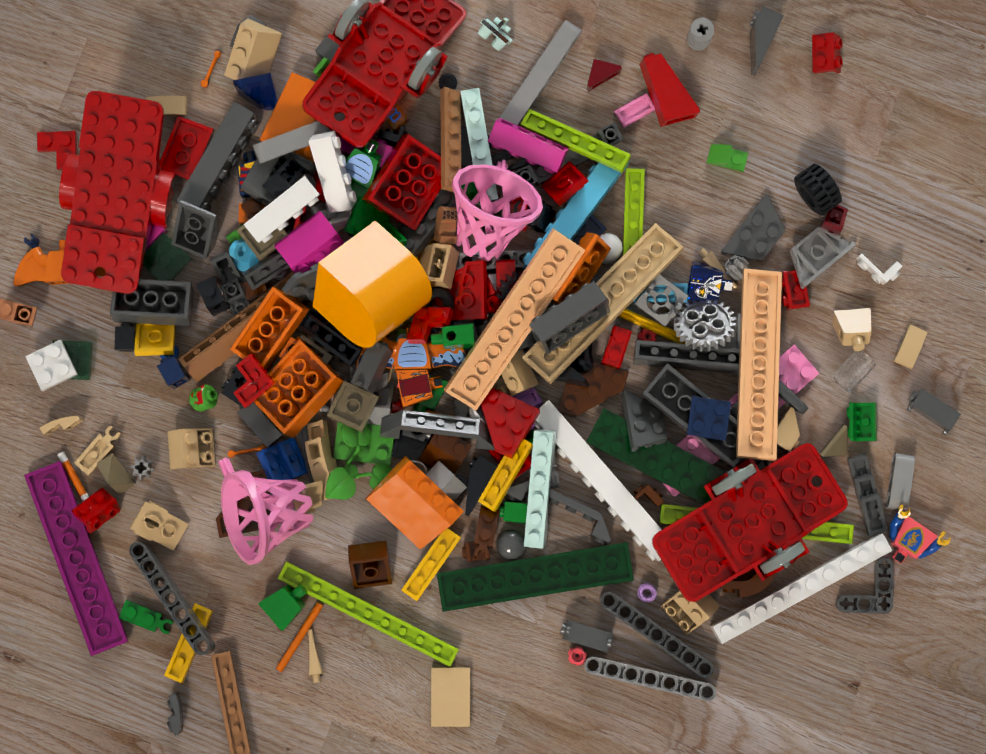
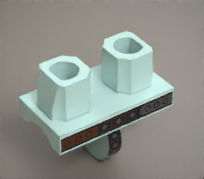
M496 17L493 20L498 25L496 26L488 18H484L480 22L482 26L478 34L482 38L487 39L493 33L496 38L491 45L496 50L500 51L506 45H510L513 42V39L502 31L504 30L508 33L511 30L507 26L509 19L505 17L501 21Z

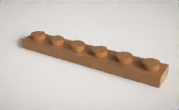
M443 87L440 90L441 189L453 192V178L461 169V92Z
M227 651L213 654L211 659L230 754H251L232 653Z

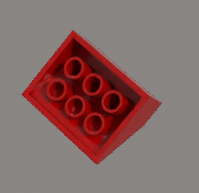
M402 135L362 200L415 231L441 190V156L411 135Z

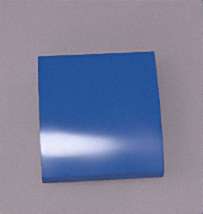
M295 438L279 442L256 453L267 479L288 480L307 474L305 461Z

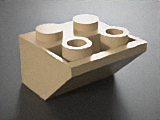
M433 243L422 250L420 264L429 278L431 287L451 289L459 252L452 245Z
M523 350L515 353L493 385V388L513 397L539 384L531 367L522 358L525 355Z
M213 428L168 431L170 470L215 467Z
M677 590L660 607L688 635L708 620L720 606L709 594L696 602H689L683 597L680 590Z

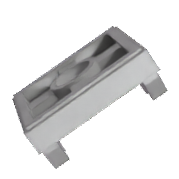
M659 274L642 292L634 304L666 326L671 318L676 316L677 311L681 309L688 295ZM659 285L667 286L663 292L657 293L653 290L654 287ZM671 291L674 292L676 297L675 306L669 302L668 295ZM649 294L654 297V305L651 309L647 303ZM659 294H664L667 298L666 303L663 305L656 303V297ZM664 306L671 310L665 314L655 313L659 307Z

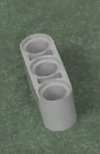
M894 453L886 500L887 508L899 510V506L903 505V511H907L910 501L915 456Z

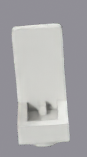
M862 253L856 258L859 267L864 271L868 270L872 274L871 278L878 284L884 285L890 279L894 281L901 274L899 270L902 268V265L898 261L883 274Z

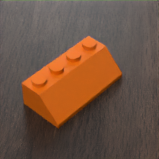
M587 232L580 239L578 245L585 249V252L551 300L553 304L559 305L564 301L565 297L575 294L584 284L591 282L611 250L599 235Z
M272 287L230 350L242 359L253 353L263 368L268 371L310 309L293 296Z

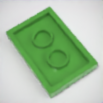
M338 422L333 458L349 460L356 450V446L350 447L344 443L341 437L343 424ZM366 424L370 431V442L366 446H360V450L353 461L373 464L385 463L391 466L394 438L380 437L381 425Z

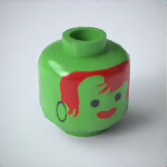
M202 385L190 392L189 403L196 411L203 412L217 405V392L210 385Z

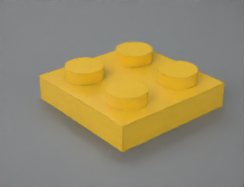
M136 323L135 356L174 355L176 325Z

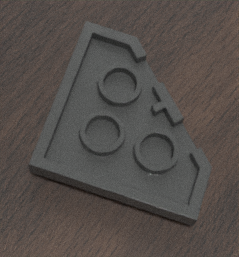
M318 263L311 266L310 270L305 273L297 272L293 274L282 288L284 293L313 302Z

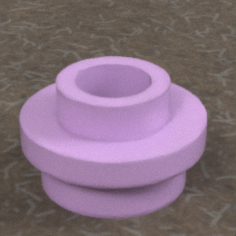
M644 583L638 588L637 595L641 601L648 603L656 598L657 590L652 584ZM645 589L650 590V595L647 597L643 594Z

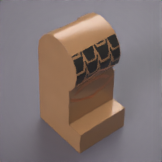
M456 207L438 208L433 240L439 244L457 243V236H455L457 222Z

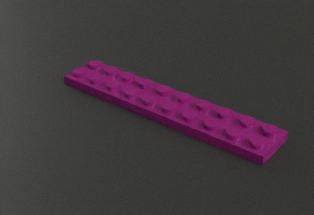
M59 461L25 474L24 477L90 655L93 656L129 642L85 525L72 513V510L78 506L62 462Z

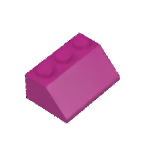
M319 211L277 242L274 247L294 273H305L310 270L311 266L317 264L343 245L344 241L323 213Z

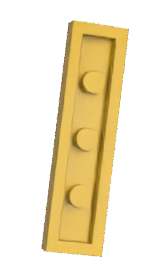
M524 439L513 459L503 456L480 496L479 503L496 512L533 448L531 442Z
M448 528L443 531L401 591L415 601H418L461 537Z
M194 603L192 609L206 629L214 611ZM192 625L190 633L195 635L197 628L195 625ZM183 634L180 636L164 676L179 683H184L196 654Z

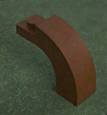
M755 571L746 580L730 581L720 588H723V592L735 593V589H737V597L755 595L764 590L773 581L776 573L762 582Z

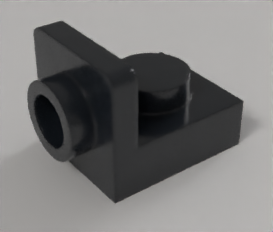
M401 125L398 135L394 130L385 129L384 131L380 129L378 138L395 146L400 137L408 134L405 125Z

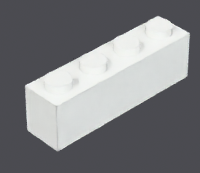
M335 131L313 135L308 142L329 213L351 210L357 198L355 192L351 189V176L345 168V156L341 154L340 138L336 136Z
M304 176L247 221L244 226L258 243L263 241L265 244L273 237L271 233L276 229L281 231L289 225L287 221L291 217L296 219L304 213L302 209L305 206L309 205L311 207L319 201L317 197L320 194Z

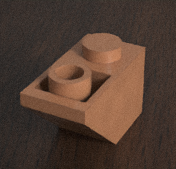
M0 299V320L33 327L38 308Z

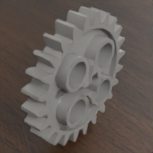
M709 297L706 301L700 298L699 302L692 299V304L687 302L685 307H681L680 312L677 311L676 317H674V331H676V337H680V342L686 341V347L692 344L693 350L697 346L700 347V351H703L704 347H707L708 351L711 350V347L718 350L719 344L724 347L725 341L731 342V337H734L736 317H734V312H730V306L724 308V302L717 304V299L713 302H710Z

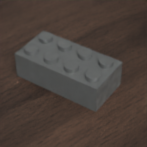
M140 279L138 288L130 294L113 291L110 308L113 322L190 326L194 297L192 283Z
M595 281L584 284L578 292L568 295L562 303L551 306L547 313L542 316L539 315L531 321L529 326L534 339L545 354L548 355L609 314L608 299Z

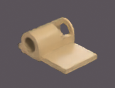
M150 500L143 503L130 529L135 534L149 541L153 540L174 551L189 524L169 514L167 509Z

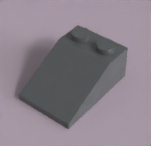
M764 6L760 12L756 10L749 25L752 27L750 32L751 75L755 76L784 16Z
M180 200L171 245L207 259L216 245L218 235L217 215Z

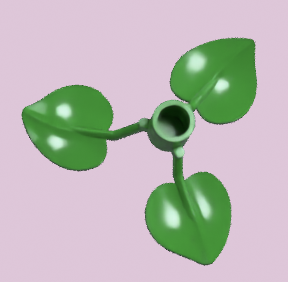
M344 424L342 425L341 437L344 443L350 447L356 446V450L345 463V467H337L329 474L325 490L326 499L347 500L353 497L356 492V484L353 480L355 478L371 476L369 484L374 489L392 470L389 465L379 463L373 467L372 473L359 474L357 467L351 464L359 452L360 446H366L370 442L371 436L367 425L363 433Z

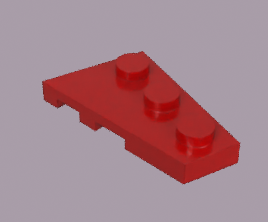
M486 261L465 262L460 279L458 296L455 297V307L451 321L488 319Z

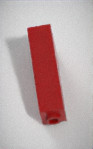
M654 53L645 55L639 65L660 127L696 118L700 113L699 107L663 55H655Z

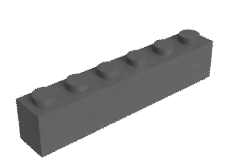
M636 340L634 346L633 365L665 367L668 363L671 367L678 369L739 374L740 349L718 347V350H716L714 347H711V350L708 351L707 347H704L703 351H700L698 346L693 350V345L686 347V344Z

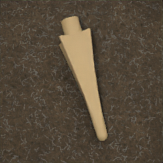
M702 248L698 252L702 257L700 260L702 263L722 276L727 282L733 283V288L736 289L738 287L725 273L726 271L712 251L707 252Z
M309 629V676L313 677V683L321 682L320 674H323V670L317 654L313 631Z

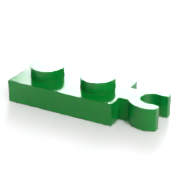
M129 600L125 601L119 616L124 621L152 632H156L157 628H160V631L164 634H170V631L165 629V624H174V621L171 619L162 620V613Z

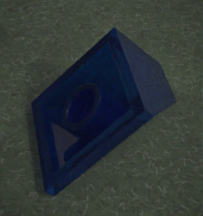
M271 73L233 80L239 96L259 109L273 110L275 108L278 96Z

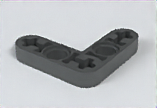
M886 557L876 560L874 565V596L840 595L835 602L836 608L845 613H889L893 608V562ZM883 561L889 565L888 568H885V574H889V578L879 577V574H883V569L879 568V564H883ZM881 580H886L889 584L886 591L879 589L878 585ZM878 593L889 594V597L884 596L885 603H888V607H885L884 610H882V607H879L883 597H878ZM844 598H846L847 602H854L853 598H856V610H853L854 606H846V609H844L840 602ZM861 599H867L869 602V607L866 610H862L859 607Z

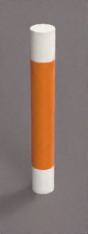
M65 452L59 453L57 455L62 462L82 501H85L89 498L85 488Z

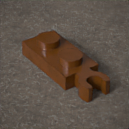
M486 507L480 508L474 545L479 546L474 552L475 559H477L478 553L483 552L485 554L484 560H488L489 551L487 548L493 549L500 510L495 512Z

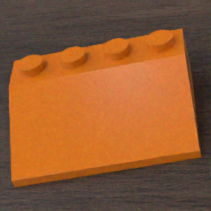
M291 72L259 141L271 139L317 121L302 108L303 100L316 83L315 81ZM310 146L294 151V153L315 164Z
M299 340L268 373L276 384L254 403L285 435L294 438L337 392L344 380L302 340Z
M406 456L365 498L419 549H422L450 527L464 512Z

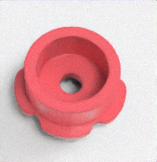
M580 646L571 648L568 652V660L571 664L582 665L584 660L587 659V653Z

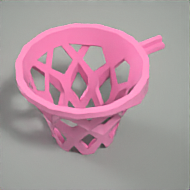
M506 160L498 161L497 166H467L460 169L452 181L457 208L456 245L460 246L462 244L464 254L470 257L479 251L481 260L489 261L494 256L498 259L509 242L527 224L532 223L541 214L543 208L541 196L533 185L521 176L508 170ZM474 181L478 193L471 201L467 197L466 191L468 184ZM493 183L502 186L503 198L491 202L486 191ZM521 196L524 200L521 211L510 214V202ZM478 202H480L481 209L476 207ZM526 205H528L531 209L525 210ZM502 209V218L493 216ZM485 226L486 235L481 230V227ZM473 234L476 245L470 248L468 236ZM497 242V245L487 253L486 247Z
M227 457L218 461L224 475L221 487V507L224 524L233 548L248 565L260 563L270 551L284 540L310 527L309 524L313 522V515L305 512L312 506L311 497L300 494L306 489L303 482H298V479L272 480L253 477L249 471L240 470L235 472L230 459H227ZM249 496L254 508L251 512L237 507V501ZM292 500L303 502L297 511L293 510L295 507ZM266 509L271 511L270 515H267ZM238 515L245 517L240 525ZM252 520L258 522V536H243L242 531ZM279 524H282L278 532H273ZM246 541H255V542H254V544L252 545V547L250 548V546L248 545V543H247Z

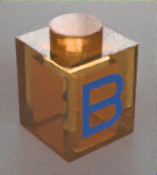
M397 104L385 122L392 130L397 132L401 125L409 122V117Z

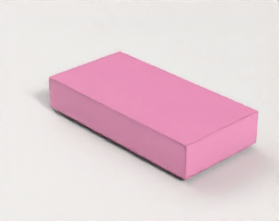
M645 93L614 111V114L624 129L655 111L650 97Z

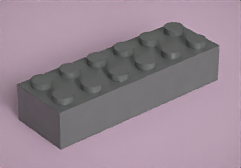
M233 102L176 200L178 204L180 200H183L210 212L212 207L210 204L213 199L216 200L220 195L221 185L228 181L232 166L235 167L240 160L239 154L247 148L250 135L255 134L259 127V124H257L259 121L253 112Z
M668 363L642 393L645 399L686 432L692 396L711 399ZM730 414L726 441L692 436L731 469L741 459L736 458L737 419Z

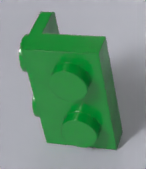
M849 402V407H847V418H849L847 437H850V441L853 442L877 441V403Z

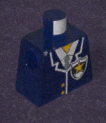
M692 261L687 289L688 300H718L721 291H732L733 280L723 279L722 270Z

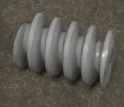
M706 18L694 20L687 35V44L690 48L700 51L708 47L714 34L712 22Z

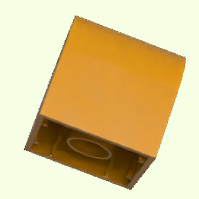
M374 221L318 262L313 307L351 342L364 348H370L429 303L432 297V288L429 278L417 258L379 223Z

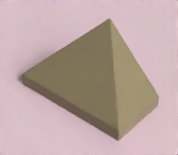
M846 425L840 426L819 452L821 458L847 455Z
M113 453L97 463L105 480L117 493L122 494L136 484Z

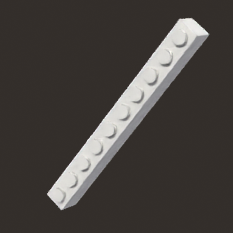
M548 400L539 408L540 414L534 422V426L537 429L542 428L544 430L556 431L555 445L558 447L556 451L563 459L565 457L571 462L569 466L575 473L579 471L583 476L581 480L588 488L592 486L596 490L594 495L600 502L605 501L609 505L607 510L614 517L617 515L622 520L620 525L626 531L630 530L635 535L632 537L639 546L643 544L647 549L645 552L652 561L656 559L659 562L661 559L653 548L652 538L662 529Z
M877 534L714 623L710 627L719 643L723 644L886 555L892 549L885 536Z

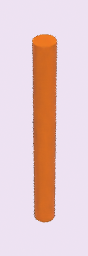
M319 602L316 603L278 663L276 669L280 672H283L322 610L323 605Z

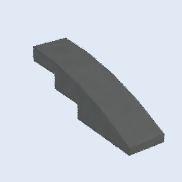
M863 453L847 458L853 486L868 535L887 531L880 495L877 493L874 475L871 473L867 454Z

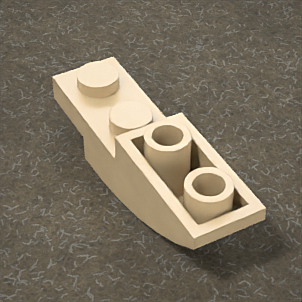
M320 420L307 424L309 441L305 442V448L314 482L321 480L323 482L322 500L325 501L329 500L325 498L327 479L331 471L337 468L336 459L331 458L327 421Z

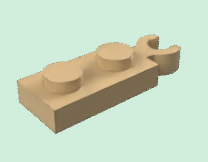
M109 426L106 429L105 436L99 434L74 462L88 476L98 467L97 463L106 458L115 446L111 442L121 437L120 432L115 436H111L113 426Z

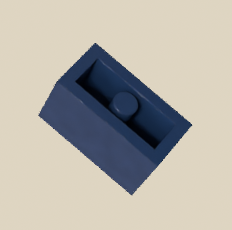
M174 356L163 358L160 360L161 364L157 365L167 386L173 389L191 380L180 360Z

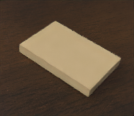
M431 667V727H470V667Z

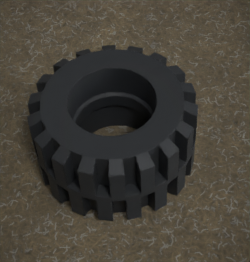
M813 163L794 177L795 186L801 198L818 215L823 216L842 202L841 192L830 174L818 164Z

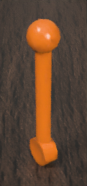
M220 51L214 52V59L207 72V75L205 79L201 81V86L203 88H206L209 85L208 80L216 64L217 59L221 56Z
M261 444L260 447L240 451L230 450L228 457L234 458L235 455L259 451L267 447Z

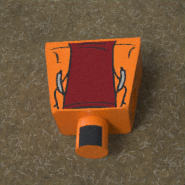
M428 370L396 371L403 408L433 398L432 389L443 387L441 376L429 378Z

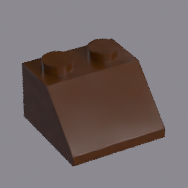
M432 434L417 461L422 462L429 468H432L440 461L449 471L455 474L472 445L455 436Z
M387 541L348 545L349 566L354 589L392 584Z

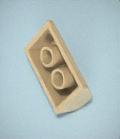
M251 19L243 21L239 26L224 76L240 83L265 86L283 33Z

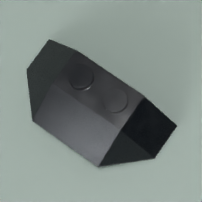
M309 310L298 328L351 367L363 351V347L356 345L346 338L317 310Z

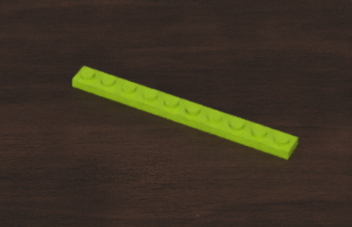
M661 504L659 523L672 524L697 508ZM825 522L802 539L852 544L854 525Z
M286 561L277 578L295 588L299 584L303 585L308 595L449 667L459 650Z

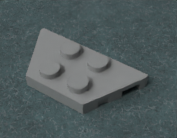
M819 226L792 247L790 253L800 287L804 289L856 246L855 242L851 241L849 243L841 239V236L830 233Z

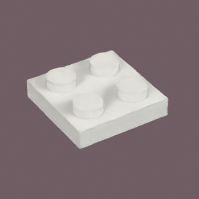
M58 340L25 356L41 391H45L78 375L62 340Z

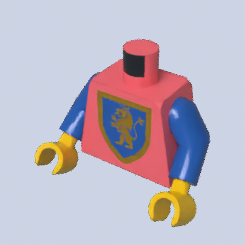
M903 505L899 506L898 513L889 526L890 544L897 548L892 558L900 564L903 563L907 556L912 559L927 557L935 553L943 545H948L951 537L948 540L942 538L946 533L945 531L941 532L939 538L936 539V534L909 517L910 508L906 512L902 511Z

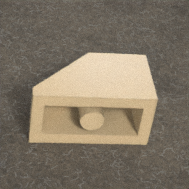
M792 407L787 409L777 426V447L786 453L796 449L800 443L798 441L800 437L795 410Z
M322 480L306 484V489L300 493L311 497L312 506L305 512L307 514L316 512L315 508L320 507L322 504ZM293 500L297 511L303 502Z

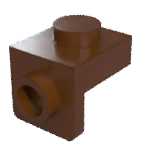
M641 484L634 491V498L636 500L642 494H645L656 507L664 502L661 499L663 495L656 488L652 489L648 484L645 487Z

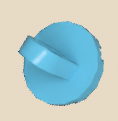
M243 238L235 240L231 244L229 254L233 258L236 268L240 271L245 272L260 262Z

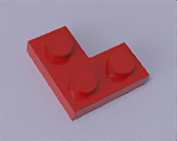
M76 131L37 132V151L56 152L57 170H63L68 155H77Z
M422 307L414 315L406 340L409 344H426L431 328L449 326L454 311L451 307Z
M253 353L236 365L247 382L238 388L234 395L243 407L247 408L276 383Z

